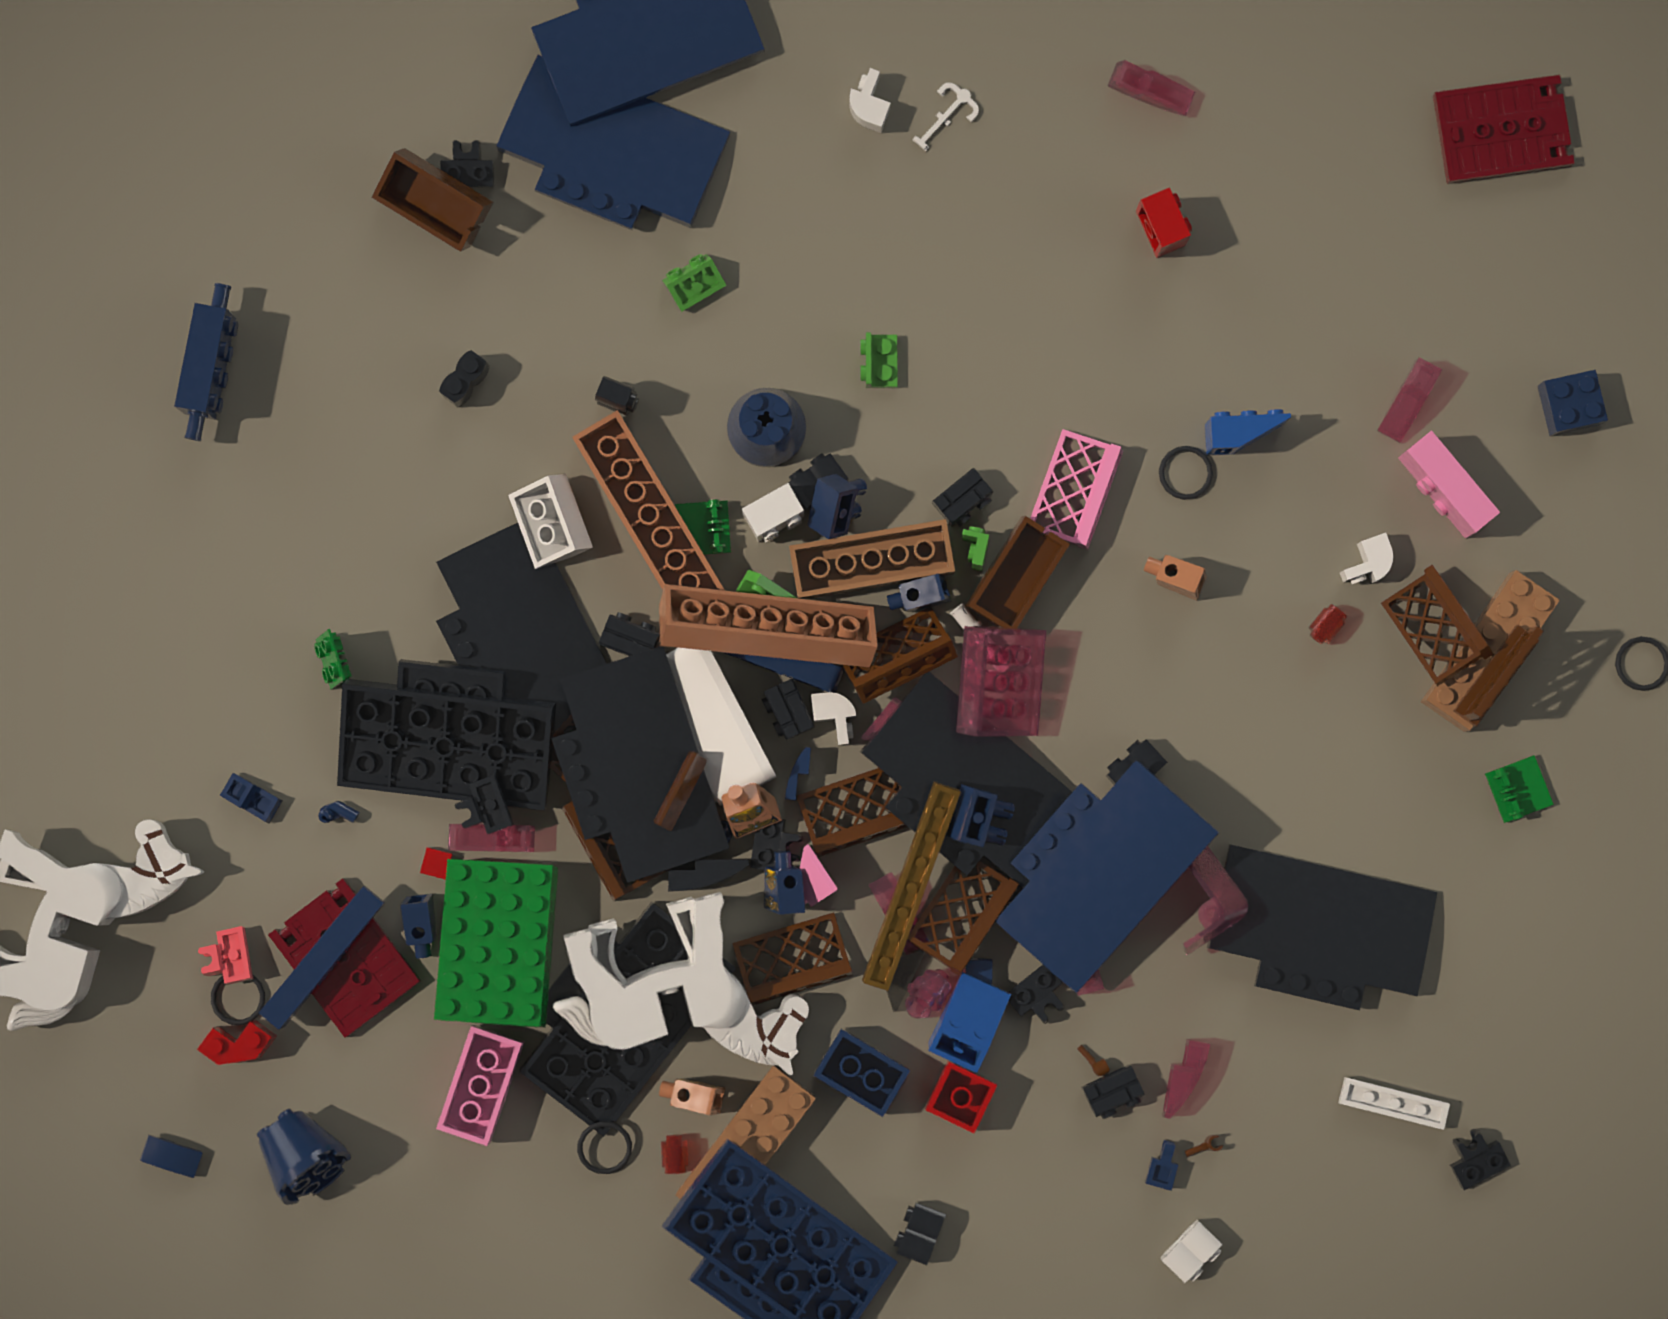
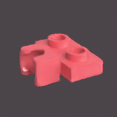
M240 926L217 931L218 945L214 944L198 949L199 954L205 957H212L211 964L201 969L204 976L223 974L224 984L226 985L253 979L245 927Z

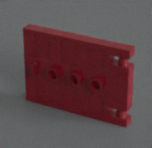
M1560 75L1435 92L1433 100L1447 184L1572 167L1575 164L1574 157L1567 154V148L1571 145L1564 95L1557 92V87L1561 85ZM1540 89H1546L1547 96L1541 97ZM1556 149L1557 157L1551 158L1550 150Z
M345 878L335 883L338 888L330 893L329 890H326L284 922L286 927L281 931L275 929L268 934L293 969L298 966L356 895ZM345 896L348 903L341 907L337 901ZM373 917L321 985L317 986L312 992V995L344 1038H347L421 982V980ZM293 935L297 941L290 946L286 940Z

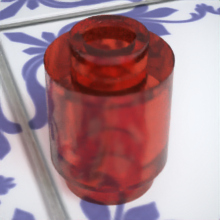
M1332 604L1328 608H1323L1309 626V629L1312 631L1310 636L1320 644L1324 642L1330 644L1345 625L1346 614Z
M666 1135V1140L661 1141L662 1167L665 1168V1174L686 1173V1166H689L688 1140L682 1139V1135Z

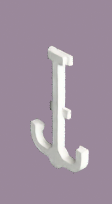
M945 83L937 90V93L944 97L945 91L951 89L957 94V100L944 114L938 112L936 117L939 120L921 139L917 136L912 139L925 152L929 148L926 141L943 123L947 126L951 123L947 118L961 103H967L973 109V113L966 117L970 122L977 117L978 105L971 99V94L967 89H960L953 83Z

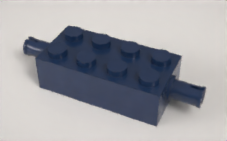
M221 283L214 284L215 288L211 306L199 303L194 304L174 405L182 413L189 415L184 438L193 441L202 440L201 436L205 419L216 420L217 413L220 414L222 411L223 398H220L222 388H226L228 382V373L225 371L227 362L230 363L233 357V347H230L232 337H236L238 331V322L235 321L236 317L227 309L231 286Z

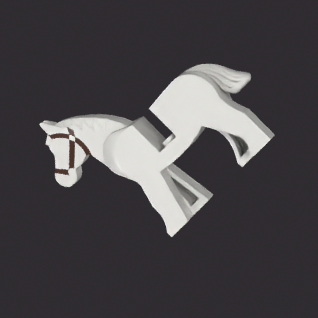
M144 820L136 826L135 836L141 847L137 851L134 868L102 863L69 868L47 852L29 845L19 832L4 830L0 841V882L47 891L31 926L26 956L12 953L0 945V996H9L22 1000V1002L15 1004L12 1008L7 1022V1029L9 1031H16L29 1026L51 1024L68 1014L73 1006L80 1003L88 994L100 950L60 937L68 929L70 918H67L68 916L97 926L110 925L115 918L138 914L152 908L173 895L189 877L204 873V870L191 865L189 853H183L173 846L166 828L161 822Z
M720 892L696 899L688 897L667 903V908L688 954V959L657 965L627 979L618 969L614 958V940L618 929L614 918L588 925V929L563 935L575 979L585 991L589 1004L580 997H571L555 1002L553 1008L573 1026L581 1037L597 1045L609 1046L615 1049H627L667 1035L668 1032L657 992L662 991V995L678 991L677 987L681 986L689 1017L694 1027H704L709 1035L718 1043L746 1059L766 1065H779L786 1073L793 1075L790 1060L799 1052L796 1048V1035L809 1013L808 1004L801 996L789 994L782 1000L778 1009H771L760 1016L755 1014L743 986L722 963L723 934L720 926V911L724 901Z

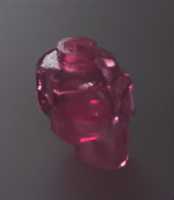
M927 969L922 976L917 977L912 983L908 984L907 990L910 995L905 1000V1006L911 1017L923 1019L929 1017L932 1011L936 1013L943 1010L947 994L952 989L948 981L949 976L940 969Z

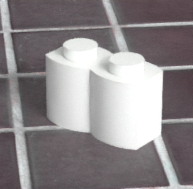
M1196 1220L1167 1249L1160 1259L1184 1283L1188 1280L1193 1282L1202 1273L1201 1266L1207 1260L1212 1262L1221 1253L1219 1248L1222 1243Z

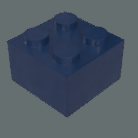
M1596 369L1545 380L1537 386L1549 436L1599 426L1608 421Z

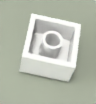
M789 483L742 508L743 516L758 542L762 540L765 543L772 541L779 536L778 531L785 527L788 530L797 527L802 523L801 518L804 517V510Z

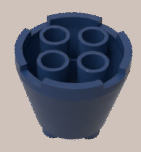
M759 388L746 393L734 404L728 417L727 431L733 449L743 460L759 467H775L788 461L798 453L805 439L806 421L800 405L789 394L774 388ZM767 413H769L773 423H768L767 427H763L762 422L766 419Z
M286 1109L278 1115L276 1122L262 1128L257 1133V1137L259 1138V1145L276 1194L284 1204L293 1205L298 1203L299 1197L309 1195L310 1193L315 1196L331 1185L345 1171L342 1165L345 1161L351 1159V1155L341 1142L303 1111L293 1112L291 1109Z

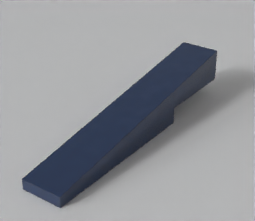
M363 886L260 1010L259 1014L278 1030L286 1027L385 902L369 888Z

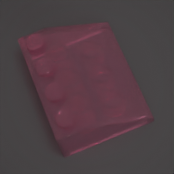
M964 626L956 732L972 736H1038L1047 630Z

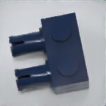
M837 474L817 478L807 526L827 539L847 535L851 519L861 516L859 514L862 512L861 506L858 502H855L856 496L864 495L867 492L865 491L867 489L866 482L861 478L848 482Z
M961 784V793L954 809L947 836L984 847L985 841L1002 846L1006 840L996 837V835L1007 837V830L989 825L992 815L1010 820L1013 814L1003 810L1014 811V804L997 800L998 795Z

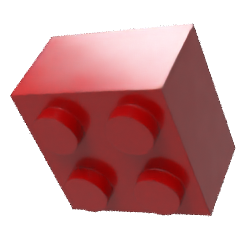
M1170 187L1141 199L1136 209L1138 218L1156 258L1184 247L1191 236L1190 232H1192L1189 219L1187 217L1183 218L1179 209L1182 207L1177 193H1172Z
M947 1060L926 1104L925 1110L975 1134L997 1084Z

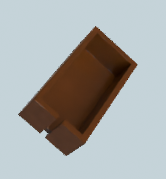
M406 148L393 153L372 195V198L460 252L471 247L481 228L479 224L484 222L494 203Z
M1021 516L966 603L967 607L1010 634H1014L1070 545L1050 531L1041 535L1040 533H1043L1046 528L1027 516Z

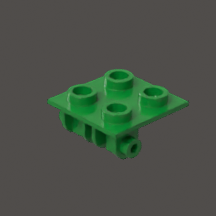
M719 499L709 500V502L675 504L677 511L704 555L731 553L727 500L719 501Z
M328 629L315 639L314 649L317 657L321 658L323 663L322 676L326 684L329 683L331 690L339 684L342 686L352 675L348 664L341 666V664L348 661L347 659H339V657L345 655V652L337 653V651L343 650L340 636L337 637L336 632L331 633V630Z
M1535 755L1485 773L1504 823L1517 820L1525 815L1554 805Z

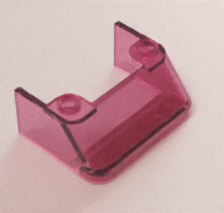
M1208 846L1189 867L1210 897V900L1205 902L1198 912L1199 921L1205 929L1183 943L1184 952L1187 956L1241 920L1248 911L1246 898Z

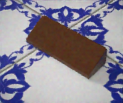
M690 751L654 819L655 824L669 831L674 828L707 763L705 758L695 752Z

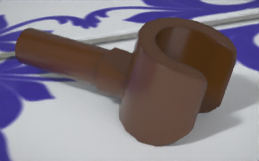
M1083 1045L1077 1048L1086 1058L1097 1076H1103L1110 1071L1104 1058L1096 1062Z
M1209 1135L1204 1143L1185 1150L1186 1156L1188 1157L1206 1150H1221L1223 1145L1216 1146L1215 1148L1211 1145L1212 1139L1220 1136Z

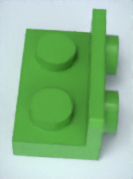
M708 254L694 256L689 260L688 265L681 269L679 267L672 269L666 274L667 277L662 280L681 312L727 286Z
M866 332V339H861L860 344L861 355H866V365H861V381H866V388H897V335H871V332Z
M970 526L969 530L963 529L962 540L971 542L968 562L972 563V570L982 572L989 545V535L985 534V529Z
M750 570L746 572L736 589V592L797 598L764 575Z

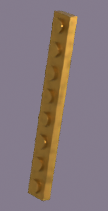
M937 782L933 783L862 978L864 984L886 991L889 990L961 792L958 789Z

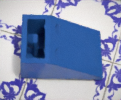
M1282 409L1268 410L1267 414L1257 415V411L1254 410L1242 411L1241 415L1231 416L1230 412L1214 413L1215 416L1210 417L1205 423L1206 455H1233L1283 426L1291 418V413L1284 414Z
M962 972L928 1041V1051L977 1073L989 1050L1011 994Z

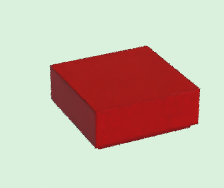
M427 847L420 873L446 880L447 859H452L453 854Z

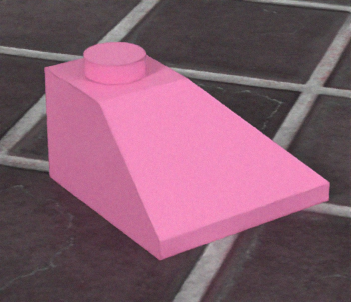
M809 844L805 846L800 869L802 870L804 901L805 904L809 903L812 907L838 889Z

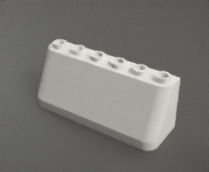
M676 648L666 654L699 755L707 760L704 771L715 803L718 802L720 807L723 806L721 797L733 785L743 787L756 783L761 786L775 779L776 775L712 652Z

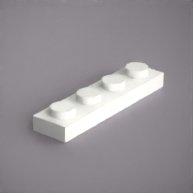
M1344 1077L1338 1102L1339 1104L1442 1130L1445 1128L1450 1106L1446 1102Z

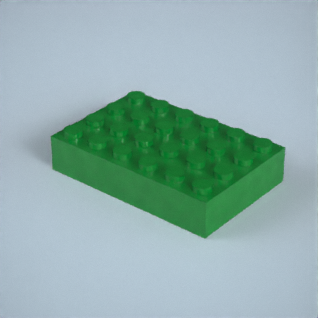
M447 859L434 1020L546 1028L558 867L541 864Z

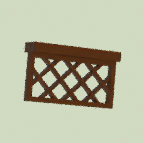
M1431 565L1423 570L1425 572L1423 576L1381 602V604L1432 680L1439 686L1482 657L1486 660L1493 655V652L1435 567ZM1426 584L1429 588L1427 599L1414 598L1416 589ZM1398 601L1407 602L1405 614L1394 613L1390 606ZM1412 603L1426 604L1423 617L1410 615ZM1431 605L1443 608L1441 620L1428 618ZM1447 615L1451 621L1446 620ZM1408 620L1421 622L1418 634L1407 633ZM1426 623L1439 624L1436 637L1423 635ZM1444 625L1456 627L1455 640L1441 638ZM1422 640L1435 642L1432 654H1425L1419 651ZM1440 643L1453 645L1450 657L1437 655ZM1458 646L1470 647L1473 652L1466 659L1455 658ZM1435 661L1449 662L1447 671L1437 677L1433 671Z
M928 607L876 633L877 643L881 642L884 644L880 651L876 650L874 657L877 658L873 665L870 667L843 665L861 702L864 704L957 658L958 655L951 638L945 632L932 607ZM929 617L932 619L928 627L918 626L921 621ZM908 631L904 639L894 638L896 633ZM914 633L924 634L921 641L911 639ZM931 635L941 636L928 643ZM891 644L901 645L897 653L887 652ZM907 647L917 648L907 654H904ZM884 658L892 659V661L880 666ZM860 670L870 671L856 678Z
M1516 625L1453 711L1476 727L1539 642L1538 638L1544 630L1538 626L1524 630L1519 625Z
M877 768L797 795L796 797L817 858L907 828L908 826L885 808L893 794H896L898 784L895 782L891 789L879 783L884 772ZM877 776L876 780L871 779V777ZM865 780L873 784L867 797L854 791L859 781ZM852 784L850 789L845 787L847 785ZM876 786L890 792L884 805L870 799ZM841 789L848 792L842 806L829 800L833 790ZM827 793L825 797L820 796L821 794ZM851 795L865 801L859 814L845 808ZM815 797L823 802L817 814L806 809L803 800ZM826 803L840 809L834 822L820 816ZM868 803L881 808L877 818L870 820L862 816ZM843 811L857 817L852 827L844 828L837 824ZM885 811H887V812L890 813V814H887V815H884V816H883V814H884ZM809 815L814 817L812 824ZM860 819L865 821L863 823L858 824ZM818 820L831 825L827 835L816 838L813 829ZM834 828H837V829L840 830V831H837V832L832 833L833 830H834Z
M573 802L563 806L562 810L613 901L670 870L667 869L646 876L641 880L637 879L634 884L625 887L621 880L623 871L621 863L611 861L608 856L610 845L615 846L612 841L611 832L608 840L597 836L585 840ZM601 842L607 844L606 850L602 846ZM614 865L620 867L619 873H617Z
M981 861L975 865L977 875L962 878L961 871L954 866L907 938V941L949 967L950 971L958 976L961 975L1019 885L1012 879L1008 880ZM980 869H981L982 871H984L985 873H987V874H982V875H981ZM956 873H958L959 879L952 880ZM993 877L1001 883L996 891L985 893L982 879ZM978 880L981 894L966 896L963 882ZM960 883L963 897L948 900L947 887ZM943 895L944 901L938 902ZM992 896L989 902L987 903L986 897ZM982 898L983 911L970 915L967 900ZM964 901L967 915L952 918L949 904ZM945 905L948 919L933 922L931 913L933 908ZM929 916L930 923L923 924ZM972 918H977V920L975 921L974 925H972V920H971V919H972ZM968 919L970 931L967 935L956 937L953 922ZM949 923L952 938L937 940L934 926ZM931 927L934 941L923 943L915 938L919 929ZM963 940L960 946L958 947L957 941ZM953 941L955 953L950 960L940 954L938 944ZM935 945L936 951L929 946Z
M834 912L732 943L747 997L752 1006L853 976ZM831 920L834 930L829 939L815 933L820 923ZM815 925L812 931L807 928ZM802 929L810 934L803 947L790 941L794 931ZM789 933L787 938L781 936L783 934ZM813 936L826 942L820 956L806 949ZM834 936H836L838 944L832 942ZM777 937L784 941L778 955L765 949L770 938ZM763 941L761 946L756 943ZM787 944L801 950L794 964L781 957ZM752 945L759 949L752 963L742 958L741 947ZM829 945L840 950L842 960L830 962L823 958ZM762 951L775 958L769 971L755 965ZM804 952L817 959L812 969L805 970L797 966ZM779 960L792 967L788 975L783 978L772 974ZM821 961L826 963V965L818 967ZM744 963L750 966L747 972ZM753 968L766 974L762 984L750 986L748 977ZM795 969L801 971L799 973L793 974ZM769 977H772V978L776 979V980L767 982L768 979H769Z

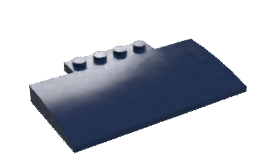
M576 0L579 9L531 27L534 39L570 127L765 52L745 0Z
M537 55L496 147L502 153L543 169L535 187V192L629 230H633L641 208L691 228L728 141L730 131L648 98L640 99L570 127L543 58Z
M1136 760L1102 800L1083 783H1080L1014 858L1011 864L1030 882L995 922L1075 993H1078L1214 840L1219 832L1141 762Z
M729 1139L725 1141L662 1224L666 1231L703 1256V1259L691 1274L689 1280L743 1319H859L898 1263Z

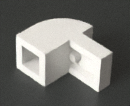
M870 68L868 75L863 74L858 89L862 91L854 89L850 91V111L860 125L881 133L889 114L891 103L873 96L880 78V71Z
M1386 533L1357 544L1364 563L1341 571L1340 575L1343 582L1350 580L1352 584H1356L1366 580V574H1368L1372 584L1388 573L1393 562V550Z
M838 693L811 694L814 722L835 720L838 746L849 745L848 739L853 738L852 722L846 723V718L856 717L852 703Z

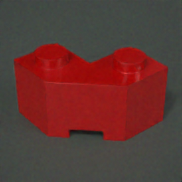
M257 1020L250 1021L238 1039L217 1026L210 1030L197 1050L217 1065L253 1060L264 1055L277 1035Z

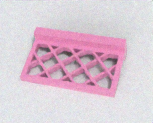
M1062 429L1030 518L1036 522L1039 514L1049 510L1054 523L1044 527L1046 529L1043 534L1050 531L1066 542L1086 550L1089 549L1123 454L1122 447L1114 444L1109 445ZM1066 437L1076 440L1081 449L1066 455L1063 449ZM1081 442L1086 443V444H1089V445L1086 446V447H1083V445H1082ZM1094 447L1104 449L1102 459L1091 464L1086 451ZM1061 451H1062V454H1063L1064 457L1061 458V459H1059V456H1060ZM1083 453L1089 465L1074 472L1069 459ZM1066 461L1072 474L1058 480L1054 470L1057 465ZM1099 466L1098 471L1096 473L1094 467ZM1091 469L1095 477L1094 482L1082 488L1077 476ZM1052 476H1053L1055 482H1053V483L1050 484V481H1051ZM1075 478L1080 490L1065 496L1060 484ZM1058 486L1063 498L1049 505L1045 497L1046 492ZM1090 490L1089 496L1087 498L1085 492ZM1082 494L1086 501L1085 507L1073 513L1068 500ZM1043 501H1044L1045 504H1046V507H1044V508L1041 509V506H1042ZM1065 502L1071 515L1057 521L1051 509ZM1081 515L1080 521L1078 523L1076 517ZM1074 519L1077 525L1074 537L1063 534L1059 525ZM1057 527L1059 532L1050 529Z

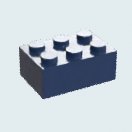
M841 1028L814 1072V1076L883 1117L910 1073V1069Z

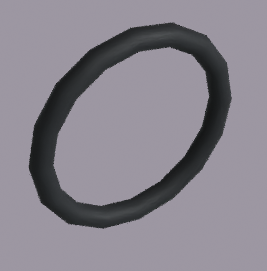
M1182 446L1169 451L1162 459L1159 477L1165 491L1173 497L1183 500L1195 499L1204 494L1211 485L1213 469L1207 455L1201 450L1190 446ZM1189 451L1196 453L1207 466L1208 475L1206 483L1195 493H1177L1169 487L1165 480L1164 470L1166 463L1171 456L1178 452Z
M1640 636L1629 639L1616 654L1615 667L1617 674L1625 685L1634 690L1646 691L1654 689L1663 683L1668 675V653L1661 643L1652 638ZM1634 643H1650L1662 653L1664 670L1660 678L1652 684H1634L1623 674L1621 668L1622 655Z
M223 975L215 982L211 991V1005L214 1013L223 1022L231 1025H245L250 1021H254L260 1015L259 1012L265 1004V991L262 983L254 975L252 981L259 990L260 1002L256 1011L250 1017L242 1020L230 1019L219 1010L216 1003V993L219 986L224 982Z
M600 1121L590 1125L582 1132L578 1140L577 1153L581 1163L588 1170L597 1174H611L619 1171L628 1163L632 1154V1141L629 1133L622 1126L614 1122ZM600 1127H611L618 1130L624 1136L627 1143V1151L623 1160L618 1165L608 1169L597 1168L591 1165L585 1159L583 1153V1142L586 1136L592 1130Z

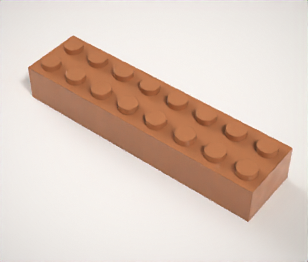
M618 410L572 437L662 590L665 584L725 591Z
M668 584L664 586L659 604L660 646L861 667L871 666L877 649L874 607Z

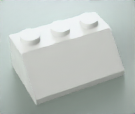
M566 474L546 476L508 495L535 569L574 557L593 548Z

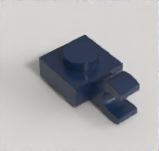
M1164 1140L1160 1158L1151 1157L1145 1184L1172 1191L1178 1169V1163L1171 1162L1176 1146L1174 1142Z

